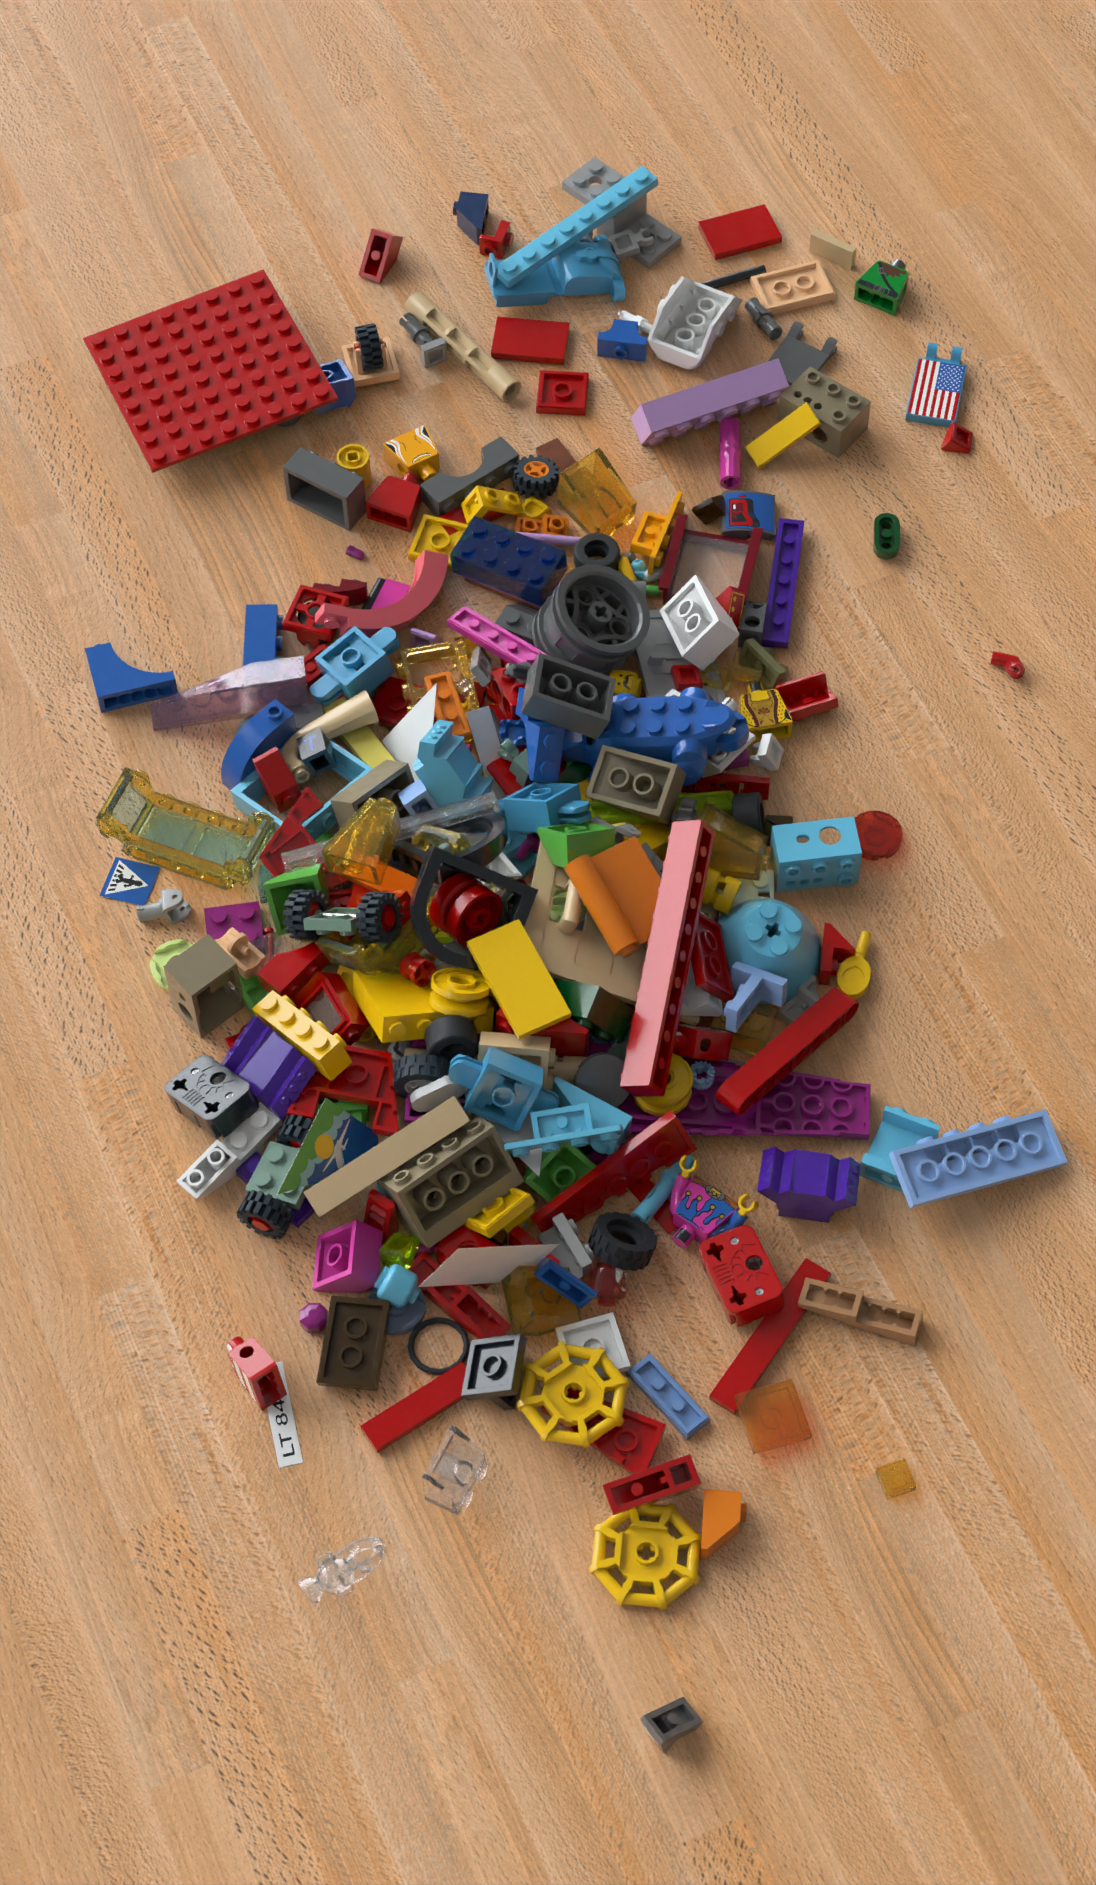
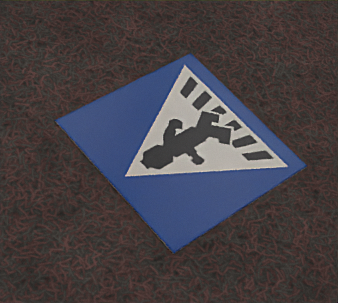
M115 857L99 896L143 906L147 902L161 867Z

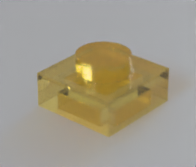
M905 1458L876 1468L875 1473L887 1500L916 1490L917 1485Z

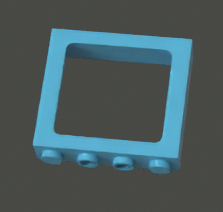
M329 739L338 765L332 768V770L350 781L341 790L343 791L373 768ZM254 770L230 791L237 809L275 834L283 821L257 804L266 794L257 770ZM330 800L323 805L324 807L302 824L314 841L338 822Z

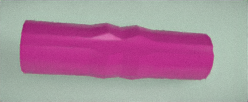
M726 417L720 421L719 425L720 484L726 489H735L741 485V423L737 418Z

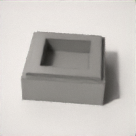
M443 337L420 346L421 363L425 368L447 360L446 342Z

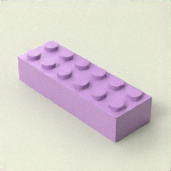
M779 358L643 403L631 416V420L640 444L649 443L650 446L663 442L664 437L672 435L673 438H677L686 434L688 429L695 428L696 431L708 427L709 422L717 420L720 423L722 419L732 417V414L740 412L741 415H745L754 411L756 406L763 405V408L774 405L777 403V399L789 387Z

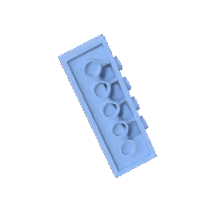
M1046 1109L1012 1119L1009 1116H1003L994 1120L993 1124L986 1126L983 1122L970 1126L967 1131L960 1133L958 1129L944 1133L938 1139H933L932 1136L925 1137L917 1141L915 1145L893 1150L889 1154L910 1209L1059 1168L1068 1163Z

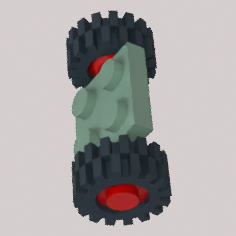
M294 890L292 891L293 894L288 896L289 901H285L284 904L287 910H283V915H286L283 923L288 925L285 930L287 933H290L289 937L295 940L319 941L324 935L331 934L333 931H339L341 936L357 934L358 929L359 936H363L362 940L367 943L391 944L397 940L396 936L400 935L401 931L399 928L403 927V923L400 922V918H404V913H400V910L403 908L402 904L398 903L400 900L398 896L390 892H367L365 896L361 897L362 903H358L357 908L334 907L327 910L330 904L329 901H325L327 897L321 891Z
M291 1115L286 1118L276 1137L277 1143L269 1142L245 1188L247 1194L236 1213L237 1218L240 1219L242 1224H247V1228L254 1229V1232L257 1234L260 1232L263 1236L267 1238L270 1236L272 1239L284 1238L295 1216L293 1210L288 1207L299 1210L306 1197L303 1192L312 1185L309 1184L277 1195L313 1124L311 1122L312 1119L307 1118L305 1120L300 1115L298 1117Z

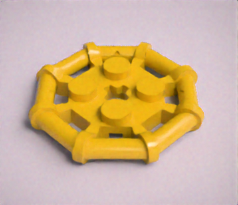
M562 1341L558 1342V1346L532 1363H526L524 1366L525 1374L517 1408L518 1411L524 1413L539 1433L541 1441L545 1443L553 1441L578 1445L585 1449L589 1448V1444L614 1427H620L623 1424L624 1419L622 1416L626 1392L630 1383L629 1379L620 1373L606 1355L604 1348L599 1347L595 1349L569 1345ZM569 1357L586 1359L589 1362L588 1364H582V1366L574 1365V1362H569ZM560 1359L561 1365L549 1373L544 1370ZM599 1365L610 1378L609 1380L603 1381L595 1371ZM536 1379L543 1381L542 1395L533 1396ZM567 1389L581 1390L579 1398L575 1400L567 1398ZM614 1391L612 1408L603 1405L605 1392ZM542 1405L552 1416L548 1423L544 1421L535 1408ZM598 1414L605 1418L587 1431L586 1422ZM559 1423H563L568 1427L578 1425V1433L557 1430L556 1428Z
M671 1503L669 1505L650 1504L611 1515L601 1524L595 1525L593 1529L595 1537L592 1565L589 1566L591 1575H595L616 1599L617 1605L621 1607L624 1604L656 1607L660 1611L665 1610L668 1604L688 1588L698 1584L700 1580L698 1568L702 1536L697 1534L678 1513L675 1505ZM639 1515L660 1517L659 1522L640 1521ZM630 1519L632 1524L625 1532L617 1533L614 1531L625 1520ZM671 1522L683 1537L678 1539L674 1536L672 1537L666 1528L668 1523ZM606 1542L616 1543L614 1557L605 1559ZM644 1547H650V1552L655 1553V1556L650 1557L649 1560H643L641 1556H638L637 1552H642ZM687 1548L686 1567L677 1564L678 1549ZM617 1568L622 1578L626 1579L622 1587L608 1572L609 1570ZM673 1573L680 1577L678 1581L663 1592L661 1583L666 1582ZM633 1585L653 1586L654 1594L631 1591Z

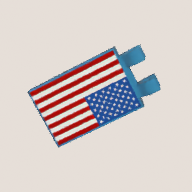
M928 342L926 358H918L905 420L949 427L952 422L956 423L967 365H960L963 348L953 346L950 360L936 358L938 344Z

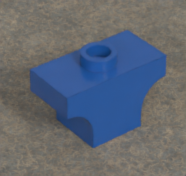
M614 319L613 325L609 330L598 333L597 356L646 362L647 338L638 333V322Z

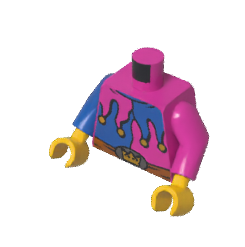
M688 1155L680 1159L679 1165L682 1173L677 1175L670 1199V1212L673 1215V1224L679 1229L672 1237V1240L683 1249H686L693 1239L701 1244L706 1239L742 1226L748 1219V1212H755L759 1208L758 1201H754L751 1207L747 1208L746 1202L750 1198V1194L740 1196L737 1203L697 1175L691 1178V1172H695L699 1168V1161L696 1159L693 1167L688 1169L685 1165Z

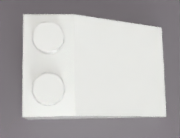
M694 575L660 610L681 656L701 670H704L710 663L714 662L740 635L730 616L697 575Z

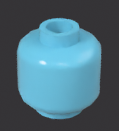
M393 1264L390 1267L385 1266L374 1285L377 1288L378 1298L390 1301L391 1305L396 1308L404 1307L407 1302L413 1304L421 1288L417 1287L418 1276L399 1264Z

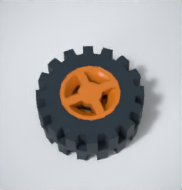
M529 455V458L524 456L516 462L513 472V486L515 491H518V494L521 496L525 494L526 498L533 496L534 499H538V497L544 499L547 498V495L552 496L553 492H556L559 468L554 461L550 462V458H542V455L537 457Z

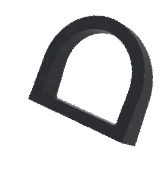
M477 810L458 812L426 822L387 840L392 866L417 878L429 846H435L458 833L484 831L489 833L488 836L455 855L486 867L498 857L507 844L508 834L505 820L495 812ZM441 864L432 887L438 889L448 878L461 872Z
M429 846L410 901V916L415 934L423 947L441 962L459 968H479L472 955H462L447 949L436 939L430 929L426 911L427 901L440 865H445L514 894L516 899L507 924L519 919L523 927L525 926L538 889L436 846Z

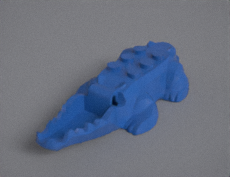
M698 687L686 688L681 692L680 696L637 698L632 694L620 693L613 696L610 722L599 738L594 739L593 744L591 737L565 729L561 760L591 765L592 770L588 778V782H590L602 745L677 764L687 774L683 786L691 785L702 777L707 764V757L717 754L719 751L733 752L742 748L748 741L749 730L745 718L740 713L733 711L725 704L714 701L707 691ZM502 719L500 721V742L503 743L509 739L516 747L527 748L526 730L522 719ZM730 727L736 729L734 734H724Z

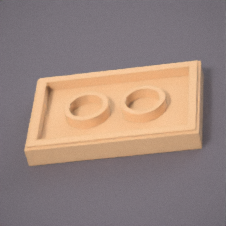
M819 260L759 274L750 278V283L759 302L773 315L835 300L836 293Z

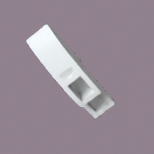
M260 1102L259 1109L251 1117L241 1123L222 1142L217 1139L176 1182L197 1201L206 1197L236 1175V1169L255 1151L260 1154L265 1149L263 1143L283 1124L282 1121Z

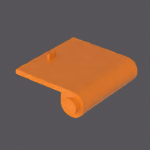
M636 836L595 856L582 855L564 867L566 874L614 956L629 957L637 951V947L647 943L650 937L653 922L652 916L656 907L661 878Z

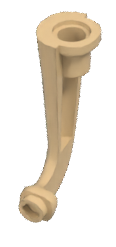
M365 690L309 723L286 741L281 755L297 783H304L310 778L309 770L300 760L297 738L321 728L327 738L331 739L369 724H373V726L379 724L374 705Z

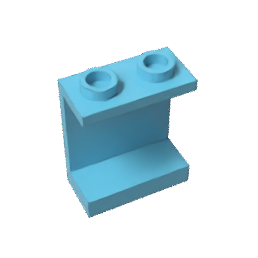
M886 1105L883 1111L882 1122L872 1145L861 1161L860 1176L903 1192L889 1154L893 1150L915 1145L917 1141L925 1137L932 1136L933 1139H938L940 1125L935 1124L928 1118H918L908 1114L901 1108H892Z

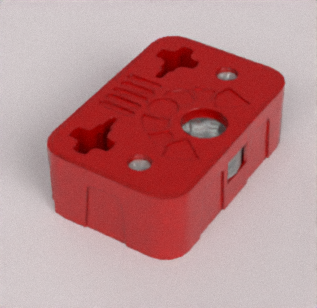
M742 1225L701 1242L699 1252L702 1267L731 1325L736 1323L737 1327L744 1326L754 1320L776 1313L784 1307L782 1285L755 1230L751 1226Z

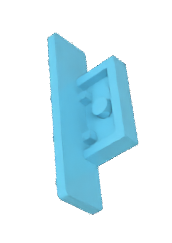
M584 1103L530 1112L534 1139L506 1143L504 1147L505 1151L513 1154V1157L530 1155V1150L542 1148V1152L559 1150V1145L571 1143V1147H581L588 1145V1140L600 1138L601 1142L618 1140V1135L624 1134L621 1124L593 1129L590 1104Z

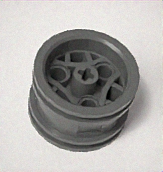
M583 565L567 573L553 591V595L538 610L532 623V639L536 648L554 658L609 676L612 670L620 669L627 657L636 650L646 637L650 626V612L641 591L625 575L602 565Z

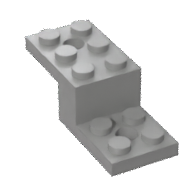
M594 157L562 181V189L586 205L625 177ZM646 193L597 227V234L606 235L609 241L608 236L629 229L632 230L633 234H636L640 229L649 227L650 235L644 236V238L653 236L654 245L640 246V253L631 257L650 269L681 244V236L646 213Z

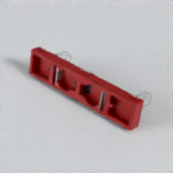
M763 767L756 768L755 776L721 772L705 778L701 777L696 782V785H684L681 792L703 793L731 790L733 795L759 792L762 800H768L770 777H765L766 770ZM741 783H744L743 789H740Z

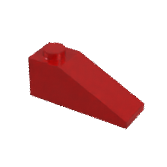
M688 1454L603 1484L602 1487L613 1515L698 1489L701 1482L692 1457Z

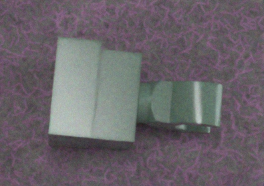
M507 739L500 745L502 749L497 753L503 759L512 762L509 771L516 776L515 781L522 787H525L532 781L529 778L527 748L519 754L515 744Z

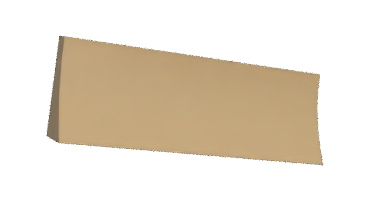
M451 1097L304 1191L303 1193L318 1217H321L468 1123L470 1120L464 1107L457 1097Z

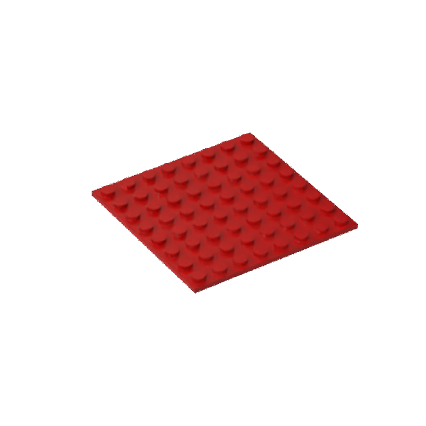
M264 269L83 338L152 473L338 401V396Z

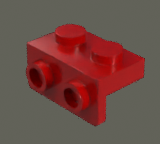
M823 671L775 686V690H778L792 721H801L805 717L824 714L831 709L838 708V698L827 687L826 674Z

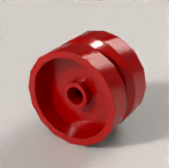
M458 873L448 878L438 888L431 901L429 918L434 926L449 934L459 944L467 947V941L494 930L502 913V900L496 892L484 886L476 878L464 873Z

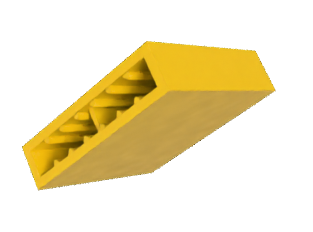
M400 966L354 970L352 996L382 1043L425 1039V1030L429 1024L440 1017L448 1016L434 1010L430 1006L429 998L433 990L431 982L423 987L413 984L411 980L402 977L399 970ZM491 1002L486 1013L475 1017H468V1019L473 1021L477 1034H481V1031L492 1032L494 1006Z

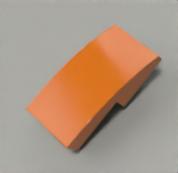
M544 514L542 520L517 516L514 532L568 536L569 518Z

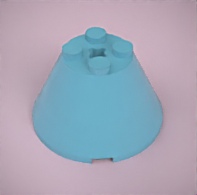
M751 899L732 907L729 913L724 914L718 921V924L721 925L730 975L732 966L736 961L786 978L788 979L787 1002L796 996L798 988L812 975L816 977L821 962L820 939L810 920L794 906L775 899ZM760 1000L757 1005L771 1006L772 1004Z

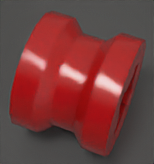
M411 952L402 959L399 970L402 977L411 980L413 984L419 987H423L431 982V977L436 972V967L431 960L424 959L417 952Z

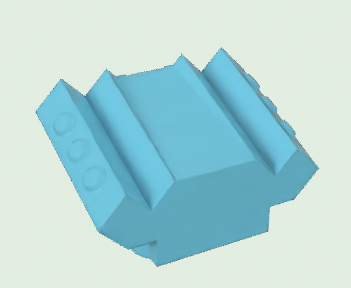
M438 719L419 742L418 758L413 761V769L442 811L447 810L451 806L457 813L477 811L491 794L493 778L481 776L483 763H478L464 743L465 737L452 735L454 722Z

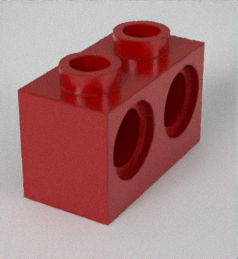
M506 667L491 671V695L507 720L521 719L516 714L519 687H525L526 683H521L516 678L507 677L504 673Z

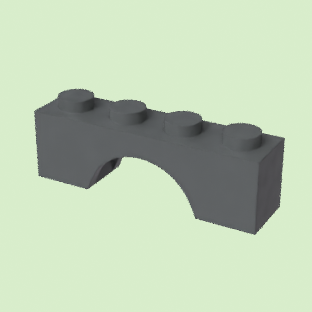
M500 436L481 448L482 463L473 473L454 477L440 472L420 484L422 502L437 517L461 507V503L477 485L495 488L497 484L513 477L514 465L520 460L519 453Z

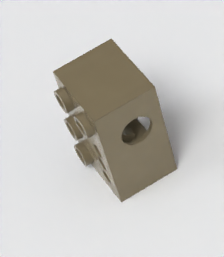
M811 366L780 396L778 422L807 402L820 420L821 425L819 428L826 433L827 441L819 440L813 431L803 438L837 458L868 429L871 401Z
M209 934L180 955L173 956L163 966L173 1010L200 1038L206 1036L245 1007L237 963Z

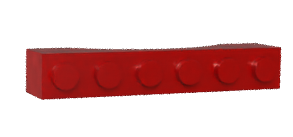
M353 882V891L347 908H357L358 903H362L361 897L365 896L367 892L374 891ZM357 929V934L341 936L339 931H333L331 934L324 935L319 941H313L304 947L290 952L276 954L256 973L261 987L268 993L273 990L281 997L286 995L292 1000L317 971L322 972V969L330 961H334L339 957L341 951L350 942L355 941L359 937V930Z

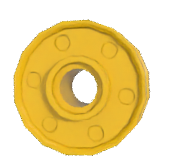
M446 968L432 975L431 988L433 990L430 993L429 1002L434 1010L445 1015H460L468 1018L482 1015L489 1009L490 999L488 994L491 992V989L481 972L467 968Z
M672 1054L665 1095L651 1097L633 1096L635 1103L644 1112L654 1116H663L670 1110L674 1114L679 1113L687 1106L692 1094L693 1073L689 1064L681 1056Z

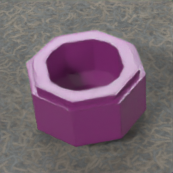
M308 1303L300 1310L301 1327L307 1333H321L326 1328L328 1310L321 1303Z

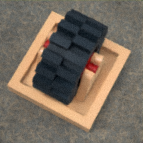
M375 323L356 326V342L341 346L344 362L354 378L355 388L400 379V372L390 338L379 337Z

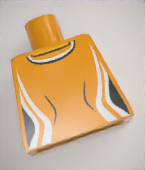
M425 424L383 443L384 460L401 477L406 472H411L418 477V480L422 478L425 482L437 475L436 471L440 469L439 453Z

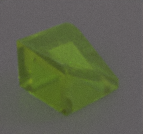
M395 1232L379 1250L383 1267L399 1264L409 1270L420 1243L419 1238Z

